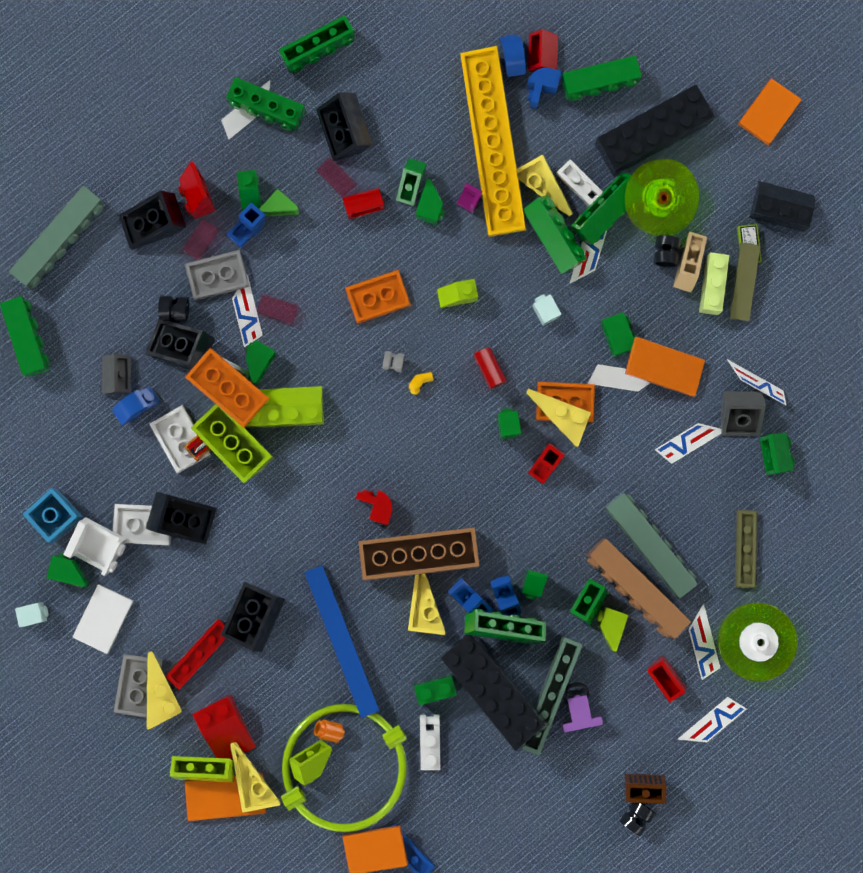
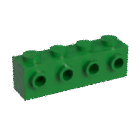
M346 15L280 48V57L289 74L299 72L303 69V66L309 63L314 64L320 60V57L326 54L331 55L338 48L350 45L355 40L354 30Z
M635 55L564 72L561 81L566 100L572 99V101H577L587 95L594 97L604 91L615 92L621 87H635L640 82L642 75Z
M237 77L234 78L226 96L232 108L237 110L242 108L251 116L257 117L259 115L263 117L268 123L274 124L276 122L281 124V127L288 131H292V129L298 131L306 112L303 104Z
M622 172L571 225V228L582 242L593 245L600 240L603 233L610 229L620 216L626 213L628 207L639 199L643 189L632 175Z
M548 195L538 197L523 209V212L561 274L573 270L587 260L583 249L577 244L574 234L568 229L563 216L558 213L554 201Z
M19 296L0 303L22 375L29 378L49 371L48 365L50 360L48 355L44 354L42 348L44 347V341L41 336H38L36 330L39 326L36 319L32 317L31 311H33L31 302Z
M474 609L473 612L465 615L464 634L536 645L545 642L546 622L537 621L536 618L524 619L518 615L505 616L499 612L486 613L484 610Z

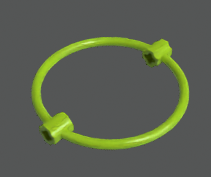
M336 704L319 709L306 717L290 736L282 761V776L287 793L283 794L281 798L289 811L296 808L302 816L321 828L336 832H351L377 823L390 812L398 801L406 779L407 765L402 742L407 740V737L400 725L393 728L376 712L366 716L377 722L386 731L382 736L389 749L394 747L396 749L399 772L395 789L388 802L377 813L365 820L349 824H338L323 820L311 813L302 804L306 801V797L299 785L293 788L289 759L301 733L317 719L336 712L359 714L356 705Z

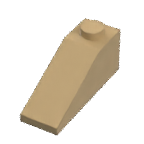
M689 231L673 287L692 292L699 277L707 240L706 236Z

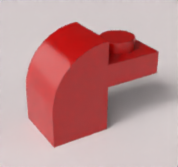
M549 443L528 474L544 484L563 459L565 453Z
M365 489L362 492L358 491L355 499L373 504L369 520L388 525L393 510L390 498L381 490H378L376 497L373 496L374 492Z

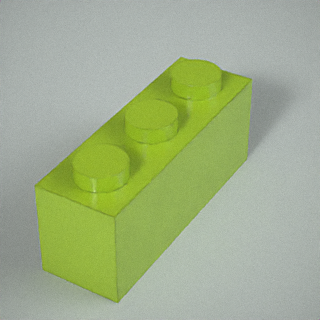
M172 756L170 777L176 780L233 782L234 762L227 758Z

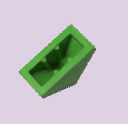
M278 189L260 207V210L266 217L300 215L298 206Z

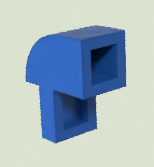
M519 35L500 37L507 77L526 74L522 39L519 38Z
M541 68L532 73L527 83V88L530 89L528 101H531L530 108L537 109L541 92L556 95L561 75L560 70Z
M252 202L238 215L239 221L227 233V236L240 248L253 236L255 237L266 222V215Z
M149 386L141 391L136 390L127 395L115 405L112 411L123 426L136 420L144 411L157 406L160 401Z
M509 575L498 577L491 581V588L502 615L521 614L520 605L514 593Z
M462 578L448 591L468 613L473 612L474 609H481L486 613L493 611Z

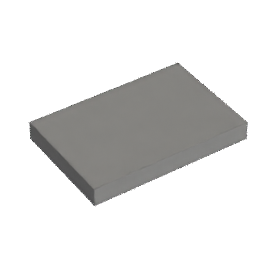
M240 250L185 264L194 301L250 287Z
M123 654L113 712L147 718L148 657ZM156 659L160 668H162L163 660Z

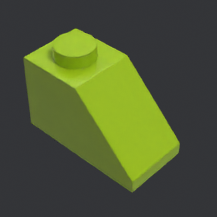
M475 279L455 282L437 289L440 308L478 301Z
M604 607L603 610H599L596 621H599L598 626L610 650L617 652L628 615Z
M319 740L290 758L289 762L294 778L305 786L320 777L332 752V747Z

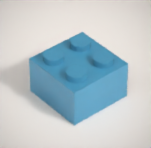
M51 488L23 513L24 517L48 543H55L83 518L77 509L56 488Z

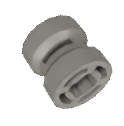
M385 351L382 369H394L396 372L401 373L405 354H393L391 351Z

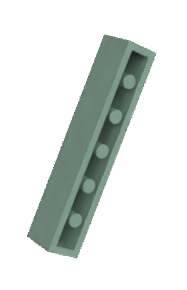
M83 185L10 269L9 273L32 290L33 287H37L41 283V278L44 274L49 273L53 269L57 259H61L66 254V249L70 244H74L78 240V235L82 230H86L90 226L91 220L95 215L98 216L103 211L104 202Z
M625 493L620 494L605 506L604 509L673 595L678 599L682 598L698 585L695 581L697 579L690 569L687 571L684 568V561L678 554L674 555L672 553V546L666 539L662 540L658 535L660 531L657 527L647 522V515L642 509L638 510L634 504L636 502L632 496Z
M562 636L535 704L536 709L550 725L522 749L540 756L582 648L581 643Z

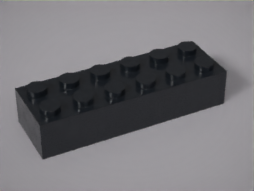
M696 84L597 137L595 146L612 176H615L711 124L715 115Z
M466 635L441 657V660L515 751L521 750L550 725L477 636Z

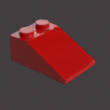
M194 161L190 162L179 178L181 186L178 189L181 196L186 198L187 203L184 205L188 215L192 214L196 219L215 212L216 209L201 172Z
M231 694L192 714L201 734L216 758L232 760L230 744L236 742L244 753L256 747Z

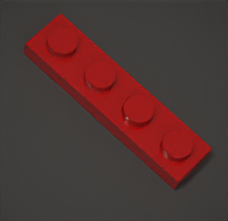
M217 619L165 676L179 690L226 640V638L220 636L225 626L222 620Z

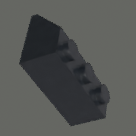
M339 92L316 109L333 161L360 154L373 145L356 93Z
M758 181L749 218L804 232L811 224L814 212V195Z
M243 582L220 636L251 651L262 652L285 598Z

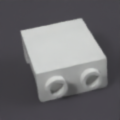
M86 517L78 522L63 555L69 558L76 556L102 570L101 574L105 576L110 572L113 573L118 565L116 560L126 548L124 545L126 538Z

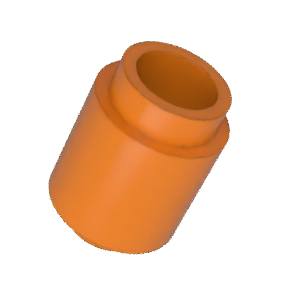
M319 720L314 729V735L318 736L319 739L338 743L345 734L342 724L328 720Z

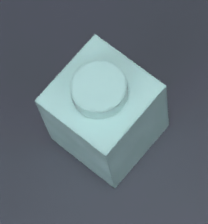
M543 294L535 299L532 307L543 326L560 318L561 312L551 294L548 296Z
M43 602L15 608L19 627L47 621L48 609Z

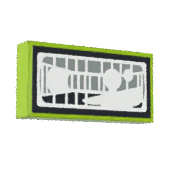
M757 224L737 227L739 248L740 243L760 245ZM761 251L759 252L758 263L762 262Z

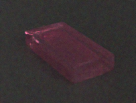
M330 157L316 170L342 198L356 186V183Z
M203 219L182 248V251L195 260H200L218 234L219 229Z
M262 294L257 313L293 324L299 306Z

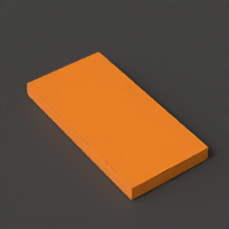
M635 337L625 374L694 397L696 396L705 360Z
M211 348L185 376L187 380L243 428L248 425L270 399Z
M236 775L233 782L185 781L188 821L265 814L267 812L266 808L242 813Z

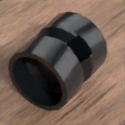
M670 235L657 236L655 242L657 251L654 253L653 264L661 267L678 266L679 254L677 251L680 250L681 239Z
M160 296L158 303L159 320L171 321L174 318L175 321H188L190 310L188 297L177 296L174 299L172 296Z
M631 803L629 806L630 811L625 812L619 821L641 837L647 828L645 824L650 823L656 813L643 803Z

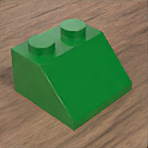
M787 433L770 434L759 438L766 476L794 471L795 459L790 453L791 439L787 437Z

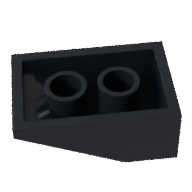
M161 190L118 215L130 250L170 237L186 228L175 193Z
M158 320L145 354L191 370L204 354L212 348L215 338L203 330L166 320Z
M156 491L146 529L206 545L217 508Z

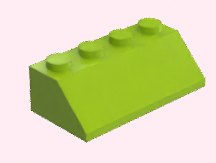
M322 386L261 389L260 391L270 399L246 427L267 428L324 424Z
M217 404L191 427L200 439L244 484L261 472L274 459L246 428H243Z

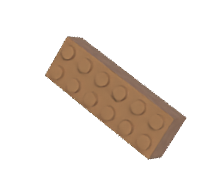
M475 527L358 541L363 581L479 568Z
M606 538L601 539L585 555L589 558L587 562L594 569L599 568L602 571L600 575L608 583L613 582L616 585L614 589L620 595L627 596L630 599L628 602L632 607L639 611L642 610L644 612L642 616L650 624L658 626L656 630L663 637L676 639L691 623Z

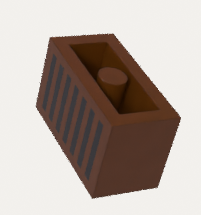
M625 774L624 793L626 802L666 804L667 785L664 775Z

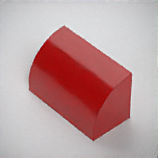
M544 29L530 33L528 70L532 72L541 68L557 70L558 35Z
M379 188L342 198L348 220L384 210V203Z
M490 347L474 353L473 357L490 390L507 382Z
M664 655L647 668V672L669 703L686 693V686Z

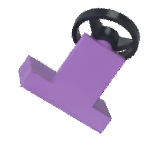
M571 683L566 686L562 698L569 705L572 719L571 721L561 722L564 732L603 725L600 715L591 716L588 704L590 693L588 687L583 683ZM572 687H583L580 690L568 691Z

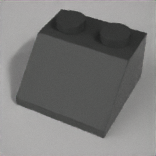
M723 392L721 435L760 436L766 409L762 392Z

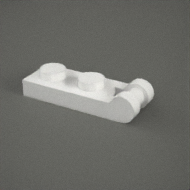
M571 159L556 173L587 207L603 193ZM591 192L595 194V197L592 199L588 196Z
M439 714L427 717L426 715H420L421 770H440ZM426 724H434V729L426 730Z

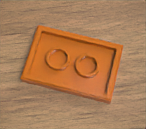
M771 78L738 125L769 146L802 99Z
M399 269L345 287L357 324L411 306Z
M537 382V392L591 412L587 423L594 422L595 384ZM536 404V420L551 421Z
M401 825L344 834L342 836L349 873H367L408 865Z

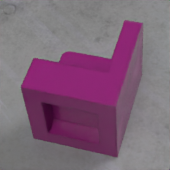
M465 183L464 190L456 205L474 213L482 198V191Z

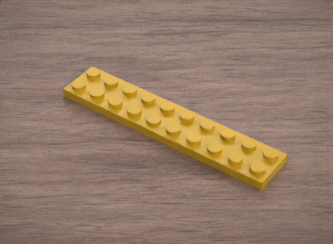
M492 46L460 53L488 236L492 237L525 231V218L498 47Z

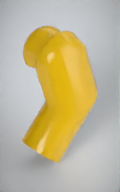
M432 372L414 376L409 383L411 394H419L423 383L433 381Z

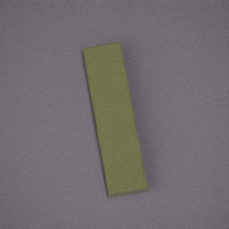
M740 243L729 319L750 320L760 245Z
M737 510L735 587L756 588L757 511Z

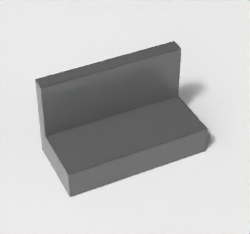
M111 354L102 356V394L131 393V355Z

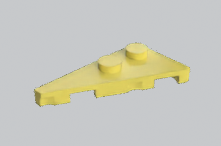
M544 155L517 169L518 179L527 187L534 190L541 197L548 195L554 201L555 207L568 216L573 215Z
M528 389L526 394L538 405L543 413L573 445L578 447L591 412Z
M426 574L415 575L408 631L446 635Z
M152 651L148 652L146 727L149 730L182 712Z
M236 742L231 743L242 813L279 806V799Z

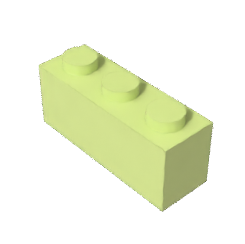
M710 252L706 257L699 313L719 315L723 311L729 255Z

